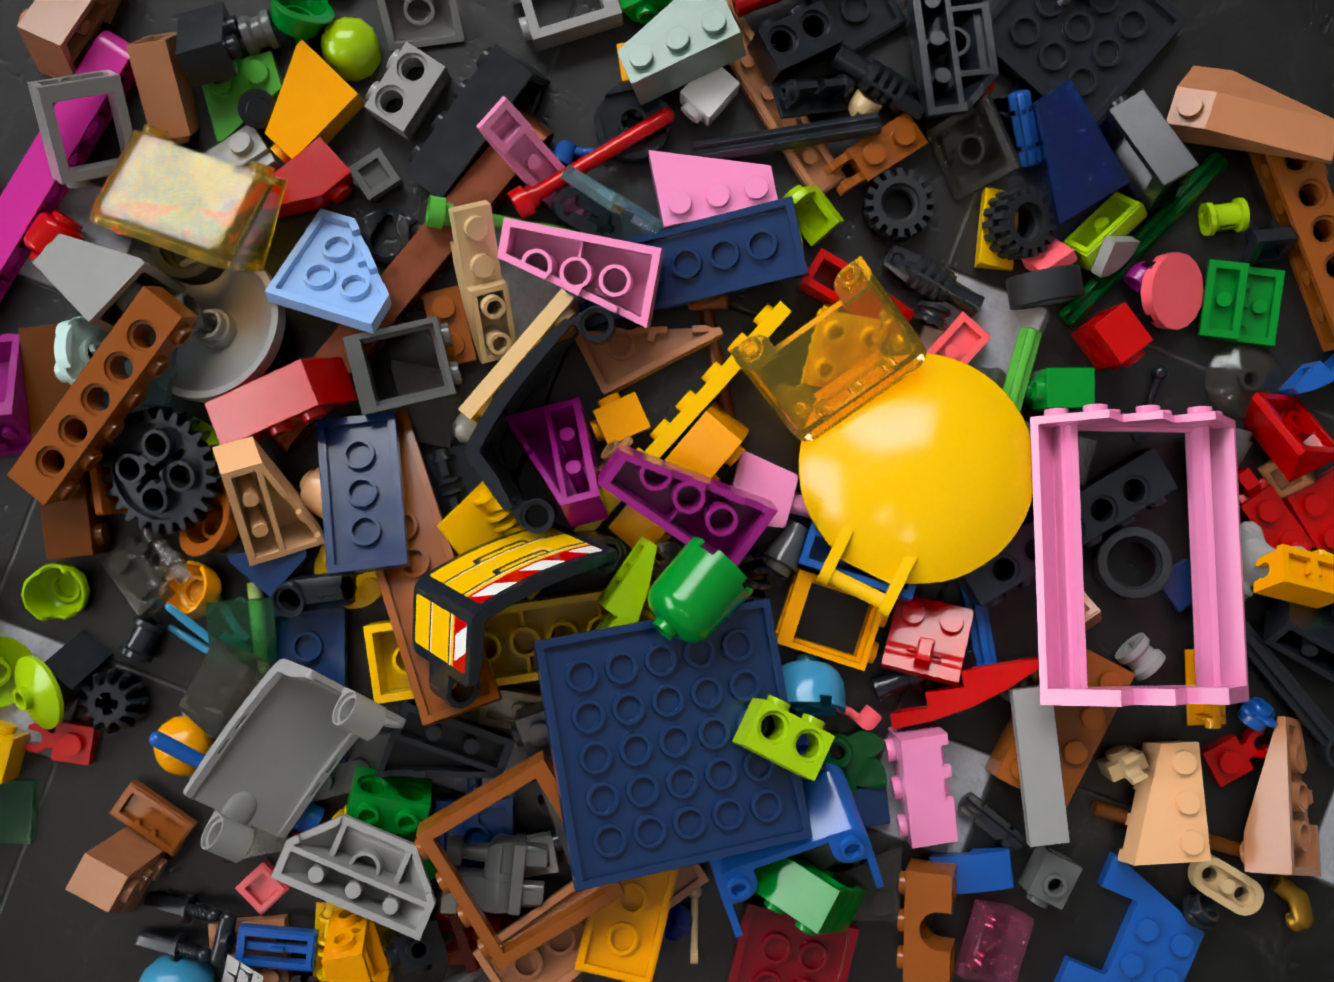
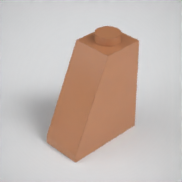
M177 32L145 36L126 45L152 141L165 140L166 145L187 143L190 141L189 136L200 129L194 88H192L175 54Z

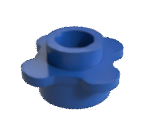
M1259 697L1249 698V701L1242 702L1243 705L1237 712L1238 718L1256 731L1263 732L1267 727L1275 728L1278 725L1274 720L1275 713L1273 712V707Z

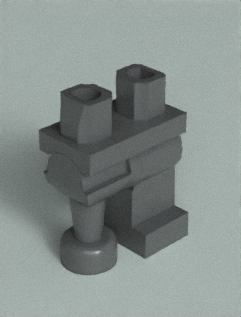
M449 833L446 853L482 911L489 913L508 912V915H520L521 907L542 906L544 881L523 880L524 869L546 871L548 845L527 842V834L516 833V836L501 833L494 836L490 842L464 843V836L462 834ZM462 859L484 862V868L460 865ZM442 891L440 913L456 914L458 903L452 893L446 895Z

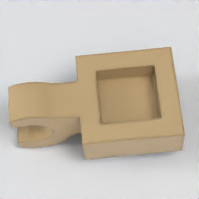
M1119 745L1105 752V757L1096 760L1101 774L1113 782L1126 778L1134 785L1148 779L1147 773L1142 771L1149 767L1143 752L1131 746Z

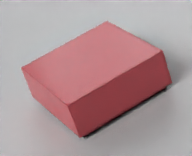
M1056 238L1053 239L1051 244L1045 245L1047 250L1044 253H1038V256L1022 258L1024 267L1031 272L1072 265L1077 261L1075 251Z
M267 858L235 887L260 915L266 912L291 888V886L271 878L275 867Z

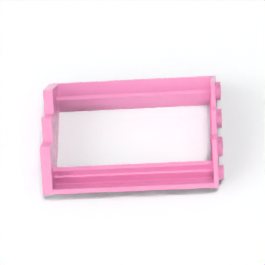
M1107 404L1084 405L1083 412L1069 413L1068 408H1050L1044 410V416L1030 417L1040 705L1124 707L1130 705L1178 706L1184 704L1231 705L1249 701L1235 420L1222 415V411H1212L1211 406L1187 408V414L1172 415L1171 410H1161L1160 405L1135 407V413L1121 414L1120 409H1108ZM1078 431L1185 433L1196 685L1088 687Z

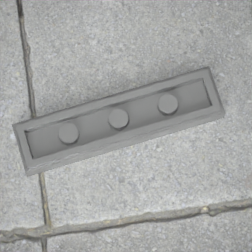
M1040 684L1009 688L1027 844L1030 847L1070 843L1054 705H1040Z

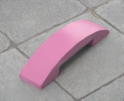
M503 96L476 127L492 148L525 184L533 187L562 170L565 166L531 130V124ZM579 178L561 188L574 187L598 200ZM556 192L542 199L550 208L552 198ZM574 195L571 198L561 199L560 203L565 206L563 213L566 216L569 212H575L581 216L584 213V210L574 204L576 200Z

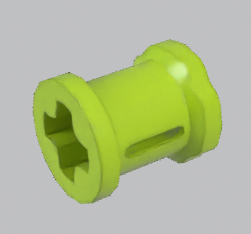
M1239 197L1233 199L1231 203L1213 205L1212 202L1202 203L1198 211L1201 233L1203 236H1212L1217 231L1234 229L1236 232L1246 231L1250 222V211L1245 198Z

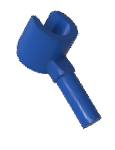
M562 140L557 143L553 154L567 167L572 164L574 156L582 158L595 149L578 147L568 140Z

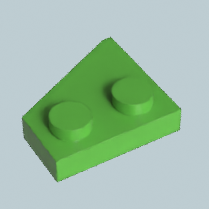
M272 51L239 59L238 76L232 77L225 83L214 84L212 82L202 85L218 143L234 134L245 124L240 118L237 109L239 98L244 92L250 89H263L270 93L275 101L277 100L283 80L276 56Z

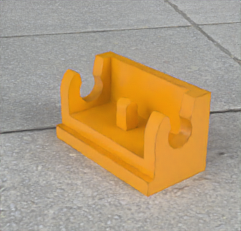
M1281 544L1277 546V550L1261 556L1256 561L1255 566L1265 568L1269 565V572L1266 577H1260L1253 582L1254 593L1316 609L1334 603V557Z

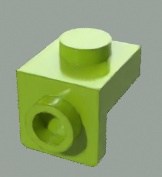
M798 185L783 197H793L801 234L811 246L818 245L844 222L818 185L805 187Z

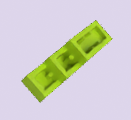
M643 536L638 540L598 598L597 602L608 612L595 630L639 621L650 586L657 549L654 543Z

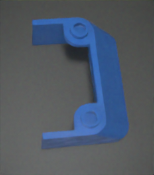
M826 763L827 770L819 771L815 781L802 778L812 838L709 861L736 938L743 936L735 904L749 899L755 893L758 883L754 869L829 843L833 856L843 863H853L864 859L876 888L884 887L870 839L848 781L839 766Z

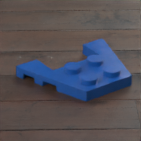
M1110 851L1097 883L1101 887L1127 897L1132 901L1103 968L1099 970L1065 955L1054 982H1184L1205 933L1192 927L1185 920L1181 911L1127 863L1117 861L1118 855Z

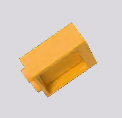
M797 568L796 573L793 574L775 630L777 643L865 671L867 663L872 664L875 660L879 642L874 640L879 626L884 627L888 617L878 613V608L869 604L853 655L796 637L795 633L811 583L851 595L829 583L827 586L816 582L819 574Z
M343 908L332 912L321 961L328 982H393L394 978L383 953V943L376 922Z

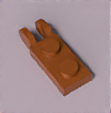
M903 113L884 125L879 135L865 137L846 149L842 155L828 163L823 168V171L829 176L837 173L847 164L851 166L855 175L842 181L836 188L839 195L842 196L860 184L864 186L874 180L883 172L924 148L928 142L912 117L907 113Z

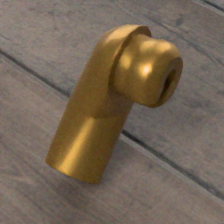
M1276 875L1271 880L1269 888L1289 903L1291 912L1285 914L1286 925L1294 932H1301L1304 928L1309 929L1313 924L1314 916L1307 893L1285 876Z

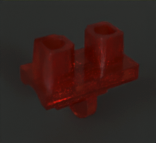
M440 908L433 914V917L437 920L441 933L453 930L456 941L446 946L449 955L447 956L449 966H465L467 973L478 971L480 964L473 955V951L478 948L476 940L479 937L472 926L468 928L464 926L457 912L456 914L440 913ZM499 917L487 918L494 931L501 927Z

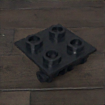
M499 443L496 448V454L499 456L501 461L506 466L502 449ZM466 444L448 449L443 448L424 456L443 519L482 482L466 458Z

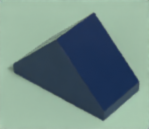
M312 547L253 566L249 565L246 552L230 553L228 557L229 562L271 598L273 591L279 585L305 568L316 555V549Z

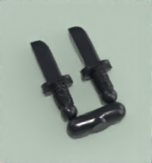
M150 892L145 896L144 906L180 915V921L187 924L193 918L211 923L218 922L213 947L211 949L207 946L203 947V945L189 942L188 934L179 932L174 938L146 930L136 934L133 944L171 954L170 960L173 962H178L185 957L201 962L210 960L213 966L221 967L226 964L227 955H229L230 948L233 947L236 940V933L234 931L237 915L232 910H226L222 913L221 909L198 903V897L195 894L188 893L185 899L160 892Z

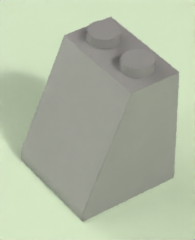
M60 233L52 242L46 245L40 255L32 262L89 323L109 333L143 286L163 287L172 296L179 295L187 290L182 284L141 258Z

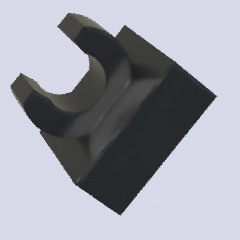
M1273 220L1267 229L1259 230L1256 222L1251 223L1246 234L1248 244L1242 254L1245 263L1250 264L1249 267L1284 263L1297 239L1293 227H1281L1276 220Z

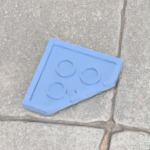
M321 208L264 291L268 302L372 334L376 332L392 306L389 293L381 280L377 266L368 246L363 240L355 218Z

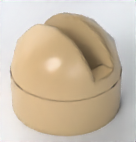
M858 88L848 104V111L850 116H855L857 112L861 115L878 113L883 106L865 93H862Z

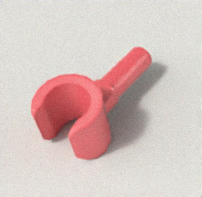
M867 704L860 713L846 706L844 713L836 708L837 712L849 717L860 727L869 731L873 730L882 719L881 715Z

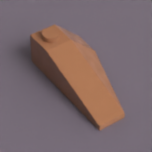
M1193 66L1176 88L1166 121L1181 142L1332 164L1334 158V119L1233 70Z
M1278 716L1276 721L1278 725L1273 731L1243 832L1244 841L1240 844V858L1242 863L1245 864V872L1321 877L1318 826L1309 824L1307 812L1309 805L1314 802L1312 790H1308L1307 785L1302 781L1301 775L1307 769L1301 722L1298 719Z

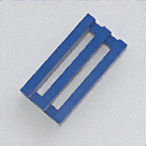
M241 923L238 928L235 959L248 967L313 972L316 967L315 955L318 948L319 929ZM247 936L308 941V944L247 939ZM245 949L306 954V959L245 954Z

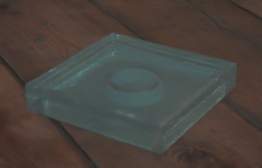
M567 166L560 177L608 210L655 236L662 226L660 219L573 166Z

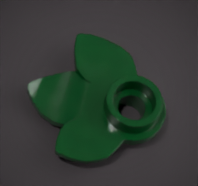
M860 730L850 736L842 733H832L835 738L831 747L840 745L843 747L845 755L840 759L834 758L831 755L830 747L825 763L835 764L842 769L853 797L855 796L857 786L862 788H881L887 785L885 768L876 757L885 746V741L881 737L865 730Z

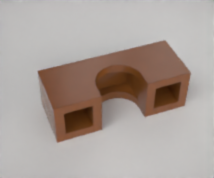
M911 858L906 870L900 871L898 892L905 895L904 908H899L897 928L899 932H904V945L898 946L897 969H903V982L953 981L955 938L942 937L933 933L927 926L925 917L931 913L952 914L956 903V863Z

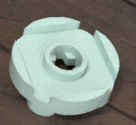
M77 316L60 322L55 330L54 355L56 363L54 372L61 382H68L70 385L74 383L90 361L88 347L89 351L95 354L109 334V332L89 323L83 316Z

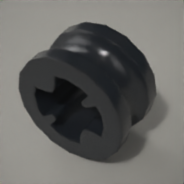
M919 301L918 307L920 312L914 315L913 320L928 328L945 331L947 324L944 322L945 318L950 317L952 311L933 302Z

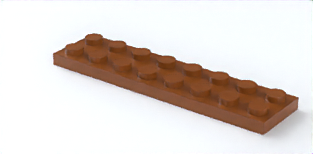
M402 407L394 411L398 420L410 567L375 571L422 724L428 727L500 701L502 697L485 645L478 679L481 684V690H479L474 702L462 709L450 706L431 691L429 686L430 662L412 650L415 584L424 574L456 556L453 547L437 527L443 520V516L408 410Z

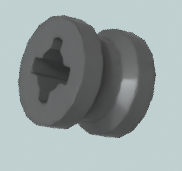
M269 9L260 10L258 16L252 18L245 15L237 18L240 34L251 56L260 54L261 50L266 47L273 49L282 47L279 31L273 25Z

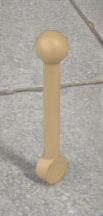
M701 887L689 895L691 898L690 964H698L699 897L702 895Z

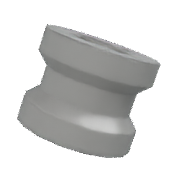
M1143 632L1129 638L1115 654V659L1121 665H1127L1131 672L1135 674L1134 678L1137 681H1142L1154 674L1166 658L1160 649H1153L1149 645L1150 639Z

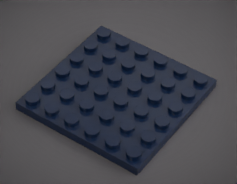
M770 598L743 602L710 637L699 643L685 642L676 636L668 640L653 626L652 623L656 619L532 641L572 880L576 891L812 838L802 777L732 742L752 698L766 700L768 695H772L788 703ZM770 715L766 716L761 723V732L764 737L769 736L774 729V721Z

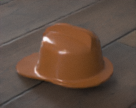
M216 467V472L220 473L219 468ZM223 480L215 482V486L221 489L223 494L211 498L217 507L205 512L207 519L195 523V526L192 528L181 529L180 545L187 555L199 557L210 551L227 553L230 545L233 544L239 535Z

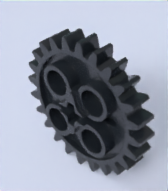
M157 407L144 409V411L130 413V419L123 420L125 422L124 429L113 439L115 444L103 447V450L111 456L109 460L100 462L101 466L110 469V474L102 477V481L112 482L113 488L106 495L107 497L117 495L120 500L117 502L115 510L127 508L126 521L129 522L139 518V529L141 530L152 527L154 534L166 530L168 534L181 531V529L192 528L195 526V523L207 519L205 512L217 507L211 498L223 494V491L215 486V482L221 481L222 477L220 473L216 472L218 464L212 454L214 453L212 447L219 446V444L208 445L206 440L212 432L210 430L198 432L200 420L193 419L186 422V411L173 413L172 407L159 408V410ZM162 437L166 442V450L162 445ZM185 450V455L180 460L175 461L177 458L180 457L182 452ZM136 461H137V463H138V465H139V469H140L139 472H138V470H137V468H136ZM174 461L166 467L165 463ZM186 468H187V469L189 470V472H190V476H191V479H190V480H189V479L187 478V476H186V472H185V469H186ZM159 474L160 478L149 481L147 484H145L146 486L143 487L142 490H140V486L143 483H145L147 480L156 477ZM159 492L163 495L164 503L160 499Z

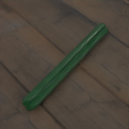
M1218 152L1209 155L1196 168L1180 195L1158 208L1132 235L1140 243L1131 258L1119 270L1109 276L1100 278L1094 275L1084 285L1085 295L1069 301L1059 312L1060 318L1071 327L1077 325L1228 167L1227 159Z

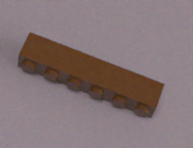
M58 324L18 328L32 440L71 387L68 382H61L54 372L56 363L54 341L56 337L55 330ZM82 421L80 431L86 437L87 427ZM59 452L58 461L61 467H64V457ZM89 471L85 472L78 481L81 484L80 489L70 500L48 505L40 503L46 560L108 553L107 545H109L111 539L108 524L104 522V515L97 516L95 513Z

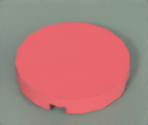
M1171 252L1159 255L1152 261H1156L1152 269H1147L1142 279L1140 292L1142 307L1145 314L1151 315L1155 321L1151 322L1155 327L1165 330H1178L1187 327L1196 318L1202 305L1204 292L1202 274L1198 264L1187 254Z

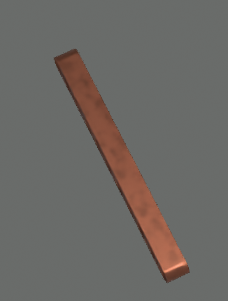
M525 108L520 109L519 112L531 124V130L548 147L554 137V132ZM489 145L446 196V202L453 203L454 207L487 200L491 203L493 213L506 198L507 193L516 186L521 178ZM424 223L380 277L389 293L392 306L378 329L401 324L422 299L421 294L427 293L452 263L453 257L450 242L454 240L451 226L443 225L442 229L426 227ZM340 324L312 358L342 357L350 379L353 382L343 337L364 333L365 331ZM388 339L365 344L369 361ZM316 420L294 425L295 429L286 434L276 437L268 435L267 437L289 454L314 429Z

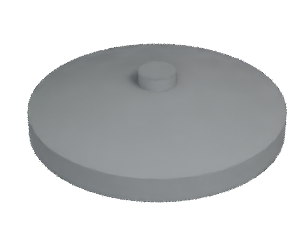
M208 251L190 256L178 264L181 267L191 269L203 261ZM233 252L228 268L219 278L208 284L193 286L176 280L187 289L185 292L190 293L197 300L204 316V327L193 332L190 339L184 345L174 350L168 358L171 361L168 369L160 377L153 380L160 387L180 398L193 402L207 403L261 378L271 366L280 349L286 323L285 307L268 302L264 292L272 281V276L251 259ZM150 328L147 337L150 344L153 345L156 341V335Z

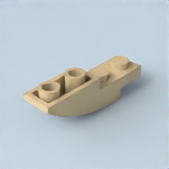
M483 200L448 208L454 240L450 242L456 277L470 332L482 364L501 359L516 342L508 283L502 279L500 261L497 258L498 247L491 203Z

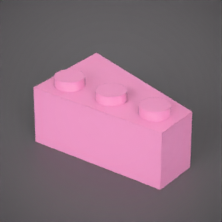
M649 150V164L662 229L778 200L771 165Z
M933 721L898 729L888 727L889 739H884V750L887 761L893 762L895 776L890 777V787L893 799L900 802L901 814L896 815V824L900 838L905 837L912 849L957 842L955 803L953 796H950L948 778L952 777L950 763L945 764L942 746L949 744L948 733Z

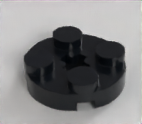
M630 82L610 89L605 94V98L600 102L599 107H597L594 116L595 131L601 146L629 130V128H623L622 123L627 121L628 114L634 113L636 119H643L644 121L660 110L669 108L665 99L660 96L640 105ZM671 123L614 156L613 159L625 162L648 160L649 150L661 151L665 147Z

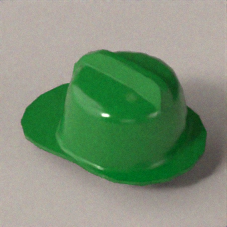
M270 0L273 25L279 31L291 36L296 45L301 40L306 43L308 39L317 37L324 24L332 22L335 17L328 0Z

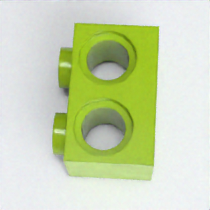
M768 695L766 700L752 698L732 742L802 778L815 781L835 736L823 730L825 726L823 721L806 713H803L800 718L788 712L791 705L777 697ZM770 715L774 721V729L769 736L764 737L761 732V723L766 716ZM802 734H805L809 745L807 750L800 755L796 749V742Z

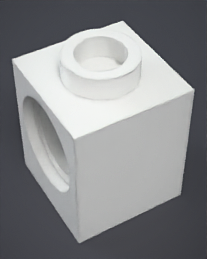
M723 67L688 83L680 92V103L683 105L681 110L692 122L698 124L701 121L705 126L709 127L736 97L740 82Z

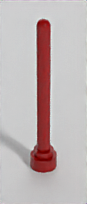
M670 108L660 110L533 187L527 185L523 188L519 185L507 193L510 201L520 217L525 220L537 212L535 208L541 205L540 201L671 123L675 118L674 111Z

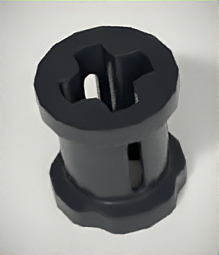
M136 613L133 618L135 625L127 641L121 643L118 650L131 659L151 663L154 658L152 651L160 635L167 632L168 626L152 616Z

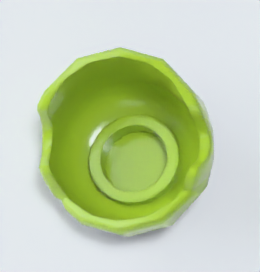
M342 17L332 21L325 28L321 36V50L325 62L344 81H360L371 76L381 62L382 57L378 37L373 28L361 18Z
M54 562L43 565L24 581L21 597L25 608L41 621L54 618L67 620L77 615L88 604L91 590L85 573L69 563Z

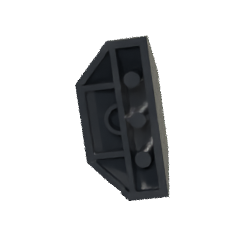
M907 0V24L915 83L917 85V96L927 118L966 114L999 75L989 0Z

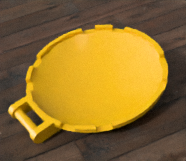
M902 353L878 358L859 366L838 380L826 392L809 418L804 430L799 453V480L804 505L810 519H812L826 543L832 548L816 582L827 586L829 583L877 607L878 613L888 617L904 584L941 583L957 579L985 565L1009 544L1021 527L1031 505L1033 497L1031 437L1026 423L1014 402L1003 389L979 370L953 358L928 353ZM839 560L889 584L886 593H882L836 570L835 568Z

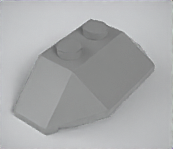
M347 814L338 816L287 839L271 875L272 879L419 941L436 904V898L423 858L420 856L415 843Z

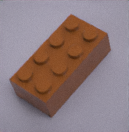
M1086 649L1088 687L1130 686L1135 676L1133 672ZM1038 669L1032 674L1034 685L1040 684ZM1054 705L1066 808L1118 707ZM1011 715L984 768L995 777L1021 790Z

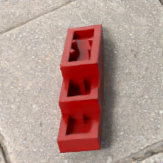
M1039 656L964 668L961 671L963 684H958V687L952 685L929 689L925 693L927 705L894 710L890 714L892 728L898 729L931 722L969 709L992 698L1038 670Z

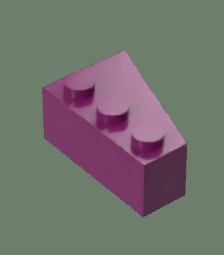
M579 397L505 416L517 443L571 528L609 518L604 491L598 483L597 475L600 472L590 424Z

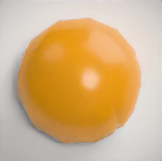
M187 561L186 564L176 568L168 577L164 590L166 603H171L191 619L206 616L219 602L222 592L221 580L210 566L196 561Z
M190 715L173 717L158 729V731L204 755L207 754L214 743L210 732L211 727ZM153 747L156 760L165 771L178 776H193L196 771L195 768Z

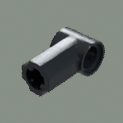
M300 572L293 575L273 591L271 597L272 605L281 616L286 618H294L305 611L347 606L356 601L357 585L354 576L351 574L330 577L327 573L311 575ZM293 591H295L298 594L300 599H298L295 596Z

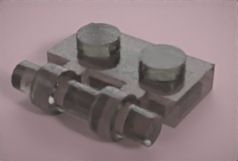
M152 527L143 530L139 529L143 535L140 543L137 539L128 536L100 562L137 615L144 619H149L176 594L168 583L173 577L178 583H183L191 576V573L185 566L186 559L179 551L173 550L167 542L169 538L166 532L154 534ZM154 554H157L160 558L158 567L151 559Z

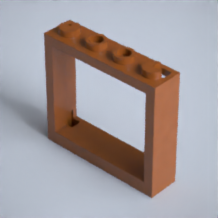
M544 750L539 751L418 823L417 839L414 840L420 856L425 861L430 859L438 872L435 873V877L442 891L446 895L452 893L457 901L456 911L466 928L472 926L479 938L476 941L483 957L487 961L493 959L499 970L625 895L622 881L596 887L505 943H502L437 839L438 836L534 779L538 781L562 821L554 767Z

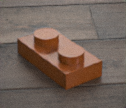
M459 286L421 294L427 318L438 316L440 324L448 323L453 346L446 347L449 361H457L458 366L479 361Z

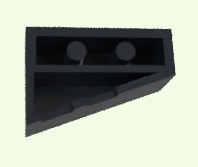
M411 699L403 700L397 715L406 719L403 728H392L377 766L375 777L496 778L504 773L515 740L508 733L485 725H478L474 721L459 716L425 727L422 724L416 702Z

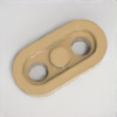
M1211 854V861L1191 862L1188 867L1189 881L1197 890L1236 914L1247 916L1254 914L1261 908L1264 901V892L1261 885L1220 858ZM1210 867L1211 874L1207 878H1202L1203 870ZM1243 887L1242 895L1235 898V890Z

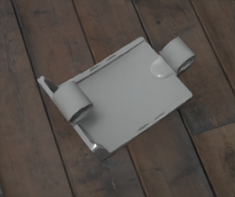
M285 658L280 659L262 678L227 723L183 790V794L188 798L215 809L201 837L202 849L237 863L245 857L252 845L254 829L250 827L251 825L277 837L285 838L328 776L359 737L369 741L379 733L383 726L403 728L406 719L310 668Z

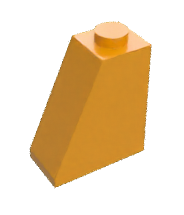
M303 40L296 45L265 132L275 143L270 149L285 164L319 137L328 144L365 105L359 94Z

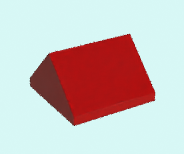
M1257 392L1251 397L1244 426L1248 431L1253 432L1252 436L1289 482L1334 461V440L1297 396Z

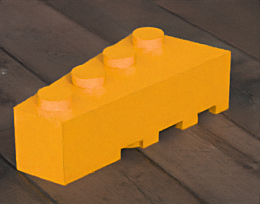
M714 401L665 461L719 481L720 478L715 474L724 463L731 467L745 451L740 444L748 434L749 429L740 421L728 415ZM629 505L625 506L608 527L632 549L641 536L657 546L656 553L671 537L668 532Z

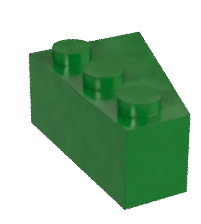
M797 854L754 869L758 883L755 892L765 898L763 904L778 914L784 915L787 913L797 920L795 923L797 928L811 936L847 932L867 890L858 885L855 888L846 887L832 878L835 872L829 869L821 871Z

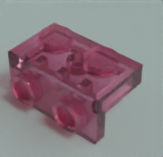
M975 899L954 972L963 979L1016 982L1034 919L1010 904Z

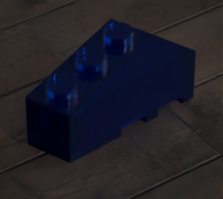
M1071 79L1032 103L1053 212L1056 215L1054 219L1056 224L1060 225L1130 182Z

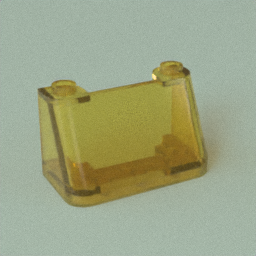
M144 124L143 130L134 129L93 203L89 221L214 267L233 271H264L287 180L273 175L275 168L262 163L250 161L249 167L238 166L174 144L175 141L167 138L169 133L167 130Z
M862 256L844 267L835 278L834 289L840 300L775 347L766 336L758 334L752 335L730 350L742 371L786 427L800 441L808 442L819 438L911 374L923 364L926 358L927 349L925 344Z

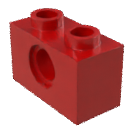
M1126 302L1099 312L1070 334L1096 370L1108 367L1116 370L1122 365L1125 367L1132 365L1146 354L1142 348L1153 341Z

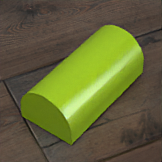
M1116 191L1062 243L1075 251L1077 257L1075 263L1085 270H1091L1104 237L1127 236L1147 217L1144 204Z

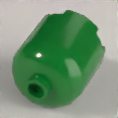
M693 537L656 579L648 593L649 608L656 617L652 624L668 640L676 636L685 642H703L753 593L752 588L746 587L744 589L742 583L747 579L742 571L720 550L711 555L703 549L702 546L705 544V541L701 538Z

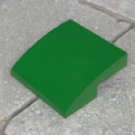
M1208 260L1198 336L1245 345L1274 347L1285 271L1249 267V263Z

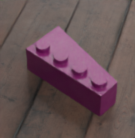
M623 444L618 446L597 475L599 486L685 545L693 537L701 538L705 541V544L702 546L703 549L711 555L720 550L736 566L740 564L778 512L772 501Z

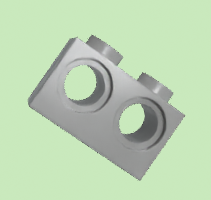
M406 41L401 50L396 49L391 54L386 65L388 70L381 81H375L369 88L365 97L367 102L364 107L372 117L410 141L451 77L444 65ZM412 68H424V74L420 79L415 81L407 79V74ZM391 100H403V106L398 112H386V106Z

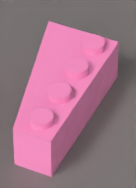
M504 217L497 258L596 303L645 328L651 326L665 253L664 249Z

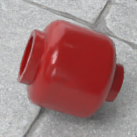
M54 209L52 214L49 212L39 213L23 238L26 247L32 251L29 258L34 261L46 245L52 242L59 233L86 241L85 236L80 232L83 226Z

